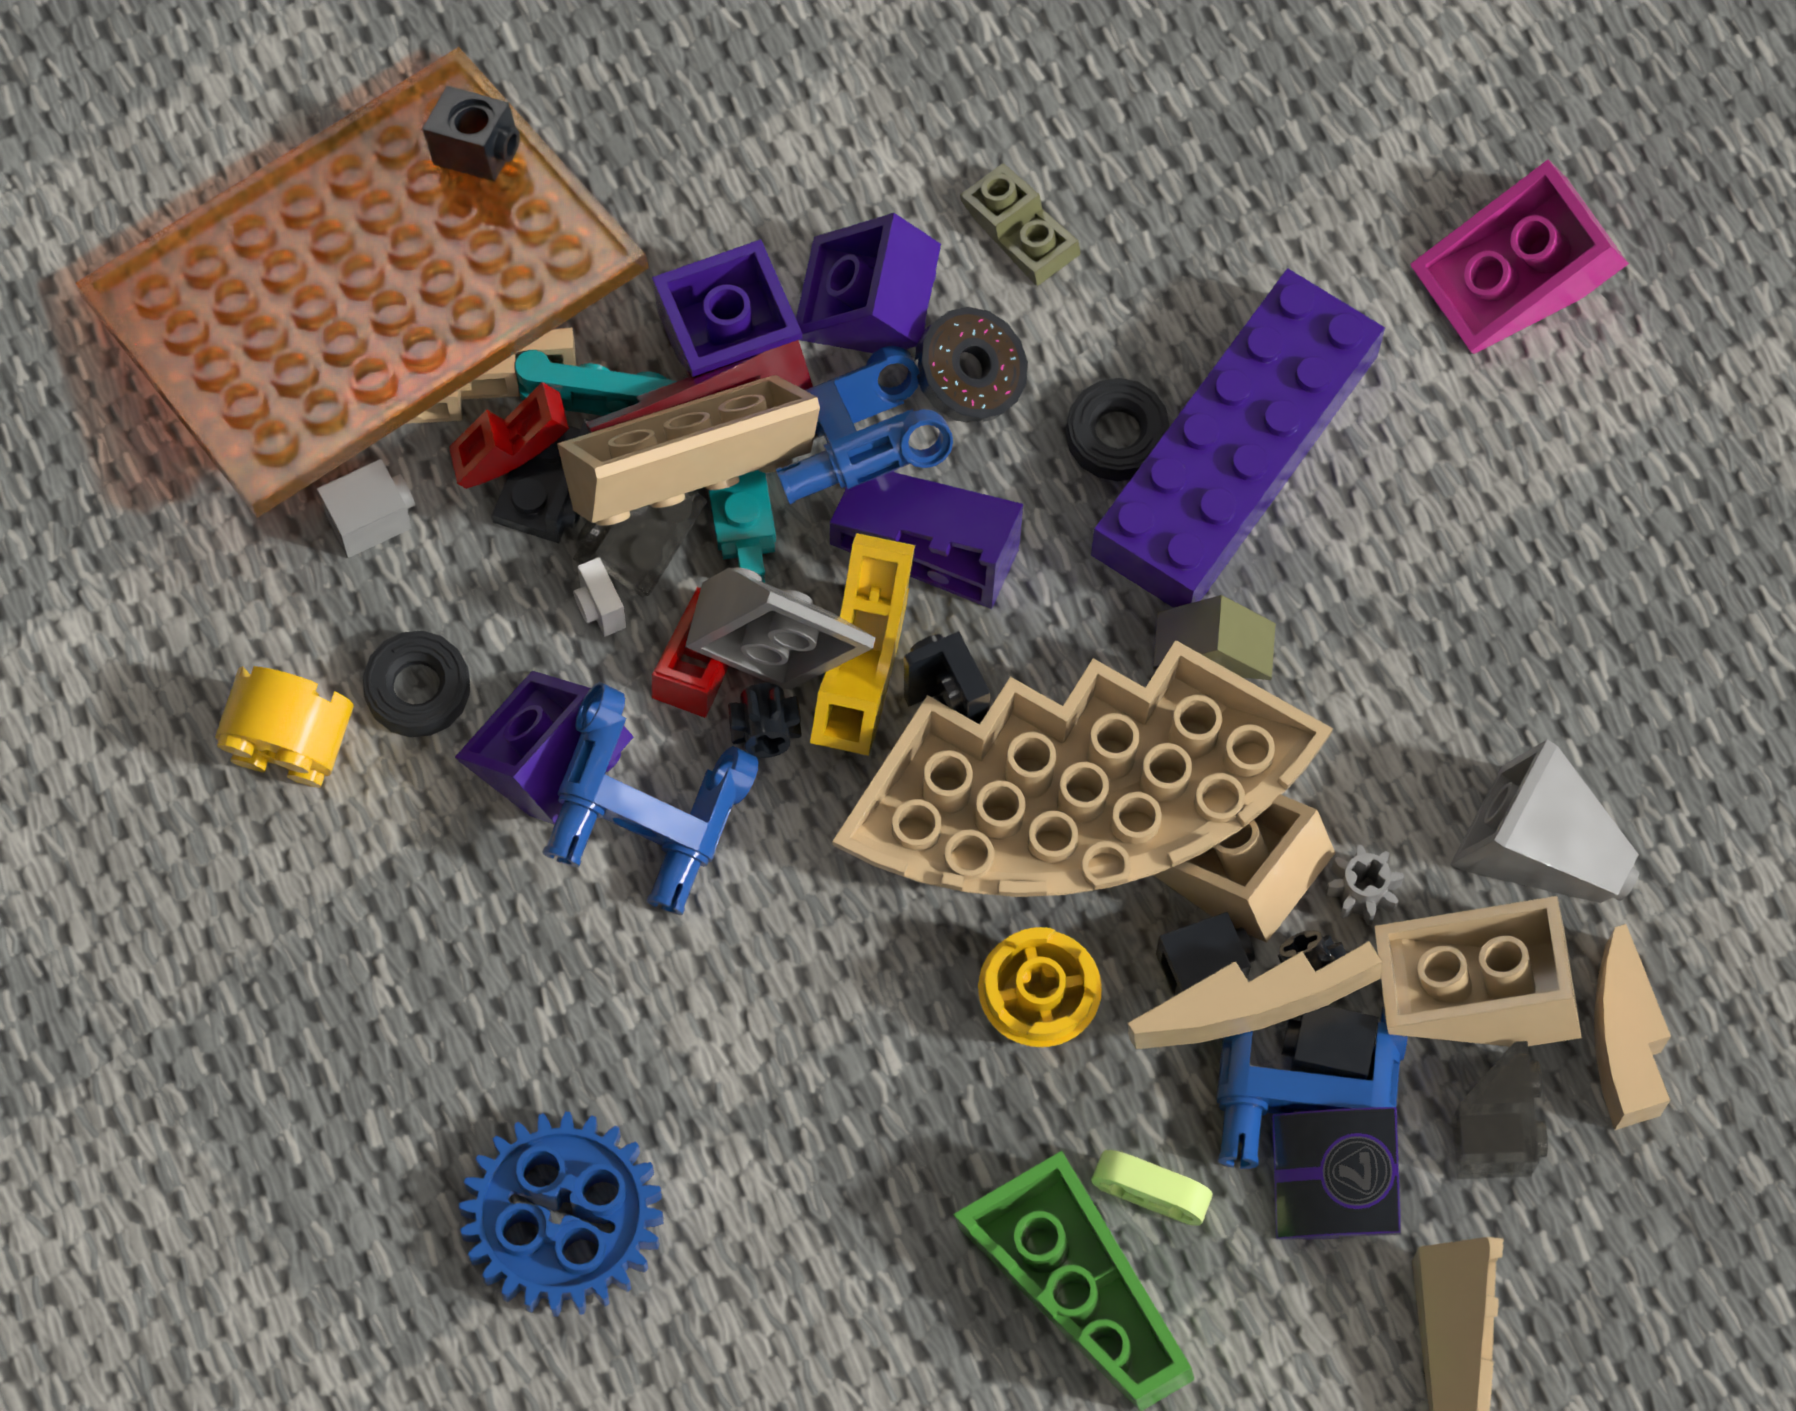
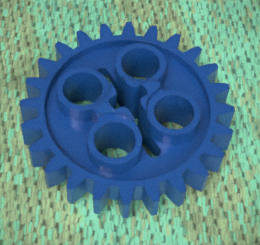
M566 1111L562 1117L560 1128H551L549 1120L544 1113L539 1114L538 1132L530 1134L519 1121L514 1123L517 1141L509 1144L504 1139L495 1136L493 1143L498 1157L494 1160L487 1156L477 1155L475 1158L478 1168L485 1175L484 1178L468 1177L464 1180L466 1190L477 1197L475 1200L459 1203L461 1215L476 1220L460 1229L463 1241L480 1242L468 1253L471 1264L478 1265L490 1261V1264L482 1274L484 1283L489 1286L504 1278L505 1282L501 1293L503 1300L506 1302L515 1298L520 1291L525 1292L527 1312L532 1313L542 1298L549 1299L553 1317L559 1316L563 1301L571 1299L579 1315L585 1314L586 1296L594 1294L604 1306L609 1305L607 1286L614 1283L620 1289L626 1292L630 1291L631 1284L626 1270L631 1268L645 1273L648 1270L647 1260L639 1250H657L659 1248L658 1237L646 1230V1228L664 1224L662 1211L646 1207L662 1199L660 1186L643 1185L654 1175L652 1163L647 1162L633 1166L640 1154L638 1143L635 1141L619 1149L620 1128L614 1126L601 1137L598 1135L597 1119L592 1115L586 1121L582 1130L574 1128L571 1112ZM549 1164L557 1168L559 1175L548 1186L535 1187L526 1181L529 1171L537 1165ZM607 1182L618 1189V1194L613 1201L600 1206L594 1205L585 1199V1194L592 1185ZM517 1194L525 1197L536 1206L525 1203L513 1204L508 1200L511 1195ZM563 1202L571 1203L572 1212L575 1217L565 1215L560 1224L553 1223L548 1209L556 1211L561 1208ZM582 1220L598 1224L610 1223L615 1226V1230L611 1233H606ZM522 1221L530 1222L539 1229L535 1239L526 1245H513L505 1239L508 1229L515 1223ZM588 1240L598 1247V1252L588 1263L574 1264L564 1257L568 1246L575 1241Z

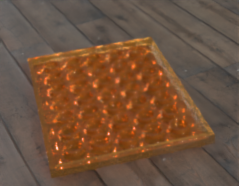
M459 47L75 283L81 297L257 518L649 269L646 254L510 103L515 126L520 133V142L515 157L510 162L504 164L495 182L433 165L422 127L447 85L508 102Z

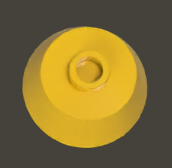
M1034 927L1010 935L989 953L980 971L978 993L986 1017L1001 1034L1023 1045L1049 1047L1073 1039L1088 1027L1099 1008L1102 986L1095 961L1080 943L1065 934L1056 932L1054 929Z

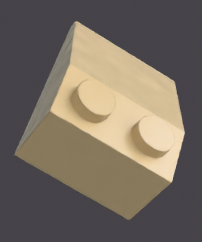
M1281 794L1272 801L1273 804L1237 833L1201 855L1154 876L1212 917L1228 911L1235 929L1243 927L1248 935L1267 943L1335 854L1318 810Z
M1557 896L1375 926L1378 956L1382 961L1381 982L1389 1034L1518 1048L1582 1038L1566 935Z

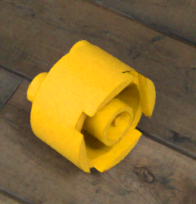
M244 666L237 670L215 738L218 740L217 747L231 753L230 761L238 766L265 772L268 762L289 769L287 774L289 779L297 783L320 788L324 777L330 776L354 705L348 698L335 691L331 702L319 697V694L316 692L318 683L300 676L259 666H253L252 672L249 674Z

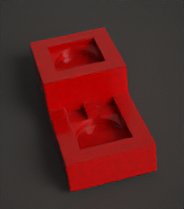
M541 382L505 419L486 409L449 446L457 484L468 489L500 477L534 458L561 437L569 427L560 392Z

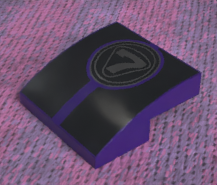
M1396 1107L1334 1109L1273 1115L1276 1240L1339 1239V1236L1401 1235Z

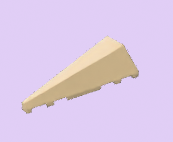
M1484 1237L1420 1246L1412 1259L1429 1411H1490L1494 1365L1492 1361L1494 1317L1498 1315L1499 1298L1495 1297L1496 1262L1498 1258H1502L1503 1238Z

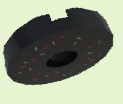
M972 307L950 310L924 330L916 345L915 361L918 359L920 374L917 375L920 389L935 409L952 420L966 423L970 420L976 422L994 420L1018 402L1027 384L1028 361L1021 340L1007 322L990 311ZM962 352L970 353L979 360L982 367L980 379L970 378L962 371L959 363Z

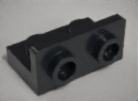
M585 419L581 429L568 426L569 429L553 444L534 458L509 472L492 513L493 523L558 544L566 526L573 529L577 526L581 515L573 510L557 443L589 434L586 422L591 420Z
M958 631L944 638L941 634L931 635L914 644L910 652L904 656V699L907 705L910 707L924 701L927 695L933 697L941 693V696L936 697L937 701L980 725L990 709V691L960 632Z

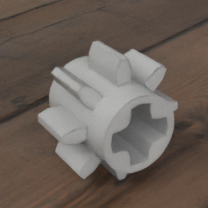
M1361 844L1357 846L1354 858L1349 862L1340 857L1334 859L1331 870L1341 879H1335L1328 883L1326 896L1340 897L1343 903L1340 913L1342 919L1353 912L1363 914L1366 924L1372 925L1376 910L1379 907L1385 911L1394 912L1399 900L1388 890H1395L1401 887L1404 875L1399 872L1391 873L1387 864L1390 854L1388 851L1381 853L1379 856L1366 853L1365 848ZM1366 877L1375 882L1374 886L1369 885L1364 891L1355 886V882L1361 883Z

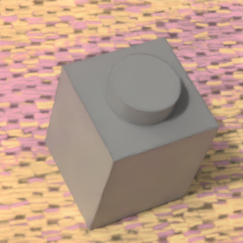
M382 459L317 488L323 512L347 558L412 529L407 510L415 506L412 494L401 474L391 478Z

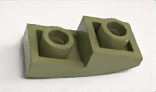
M1004 163L960 194L961 202L976 222L1036 286H1039L1081 255L1079 240L1042 209L1040 194Z

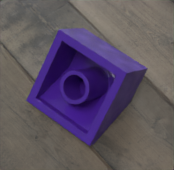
M896 213L814 236L796 320L803 337L799 340L874 353L887 346H897L903 349L916 347L925 330V320L933 283L936 278L941 243Z
M761 239L652 277L658 315L677 359L692 377L803 338L802 331Z
M532 670L459 751L455 758L526 814L555 825L562 804L558 801L559 796L557 792L581 732L576 730V717L584 697L591 688ZM623 726L606 772L617 764L621 757V751L634 738L625 726Z

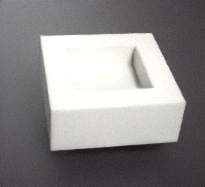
M600 557L579 565L578 572L581 588L574 590L573 594L586 623L597 620L604 637L626 628L624 606Z

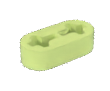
M1104 1150L1091 1179L1092 1184L1103 1192L1188 1225L1202 1224L1213 1196L1212 1191L1206 1186L1191 1178L1115 1150Z

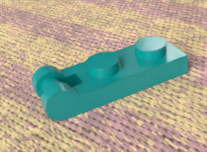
M528 350L521 353L515 362L519 395L522 401L541 382H544L560 392L565 411L600 416L638 403L636 396L677 382L676 380H669L661 374L649 371L639 372L634 375L610 371L608 368L594 363H585L579 366L551 363L548 357L538 350Z

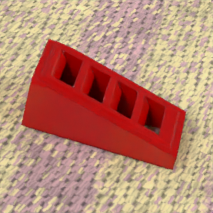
M697 587L652 673L651 697L705 718L716 698L729 665L685 647L701 588ZM685 654L709 664L705 669L681 661V658Z

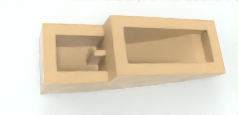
M1627 924L1614 928L1605 945L1597 980L1594 1011L1597 1065L1602 1093L1614 1130L1659 1117L1670 1102L1653 1055L1662 1052L1671 1035Z

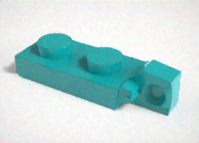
M755 470L740 475V481L731 487L720 490H708L717 546L718 550L722 552L723 560L737 558L739 568H745L761 576L762 582L765 583L762 554L775 552L776 532L766 474Z

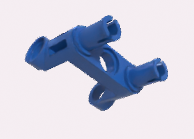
M897 346L883 347L871 355L867 360L866 366L805 390L818 398L820 410L815 433L818 438L824 436L826 444H824L825 451L783 468H776L789 504H793L796 500L839 484L841 489L844 487L850 489L909 464L921 468L933 467L943 462L951 453L953 446L952 432L944 418L932 410L922 409L913 411L911 409L859 431L854 426V423L904 404L903 400L912 396L918 388L917 375L920 374L919 369L907 350ZM898 363L908 367L907 377L900 385L889 388L883 387L878 383L879 373L886 366ZM931 425L939 429L938 440L931 447L919 450L909 446L910 435L920 426Z
M598 682L588 691L578 710L575 726L576 730L581 732L557 792L559 796L558 801L562 804L548 843L542 853L550 859L558 856L556 861L559 863L580 867L581 857L596 819L603 818L662 846L661 849L666 855L652 891L646 901L652 906L662 904L661 909L677 915H683L685 904L700 866L705 867L708 862L712 861L733 805L740 803L745 798L755 781L758 771L757 757L734 746L728 748L716 762L713 771L707 769L690 814L605 775L626 721V717L621 716L625 705V695L623 692Z
M1384 1004L1371 1056L1369 1080L1249 1066L1253 1031L1219 1038L1222 1039L1216 1100L1220 1110L1224 1111L1221 1152L1218 1161L1224 1166L1234 1168L1238 1143L1242 1144L1240 1169H1250L1258 1166L1261 1116L1267 1113L1283 1114L1294 1113V1110L1319 1111L1396 1107L1400 1061L1404 1060L1408 1036L1389 1034Z

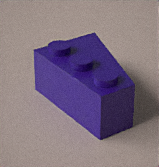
M892 471L850 489L846 487L830 521V545L851 553L856 533L915 545L910 577L992 609L1019 551L1023 504Z

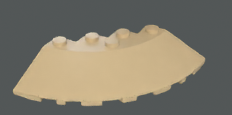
M1176 640L1146 688L1093 658L1063 706L1010 677L980 725L927 695L832 841V845L883 870L921 883L967 893L1027 897L1068 895L1111 888L1158 874L1201 855L1240 831L1273 804L1272 801L1279 794L1282 795L1306 770L1331 735L1333 728Z

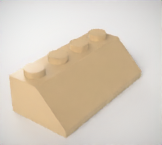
M773 375L557 443L573 510L591 523L595 522L601 526L612 525L628 519L630 511L647 505H651L654 508L672 506L685 499L684 493L703 487L707 490L728 488L740 481V475L755 470L764 473L776 472V468H783L793 464V458L811 453L820 410L818 398L785 379Z

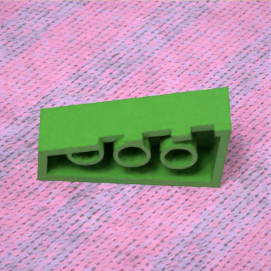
M1062 1151L953 1214L963 1233L1139 1411L1145 1410L1195 1380L1192 1367Z

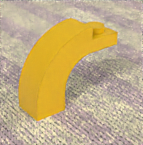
M856 533L852 544L840 617L876 638L873 649L825 673L818 691L810 739L811 744L869 756L881 719L900 640L909 594L908 583L915 545Z

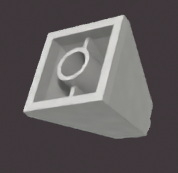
M1548 739L1501 767L1450 863L1451 866L1461 871L1598 903L1611 898L1622 901L1630 893L1639 877V870L1633 867L1639 854L1560 748Z

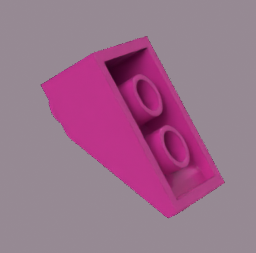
M1548 159L1413 261L1410 266L1468 349L1473 354H1476L1583 299L1629 263L1566 176Z

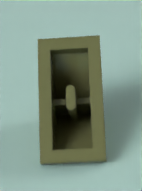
M1223 595L1160 611L1157 615L1153 669L1157 670L1176 640L1242 678L1271 680L1276 623Z

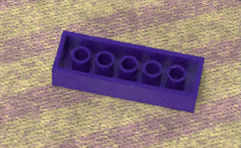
M1287 268L1094 528L1091 556L1173 608L1201 601L1376 360L1385 327Z

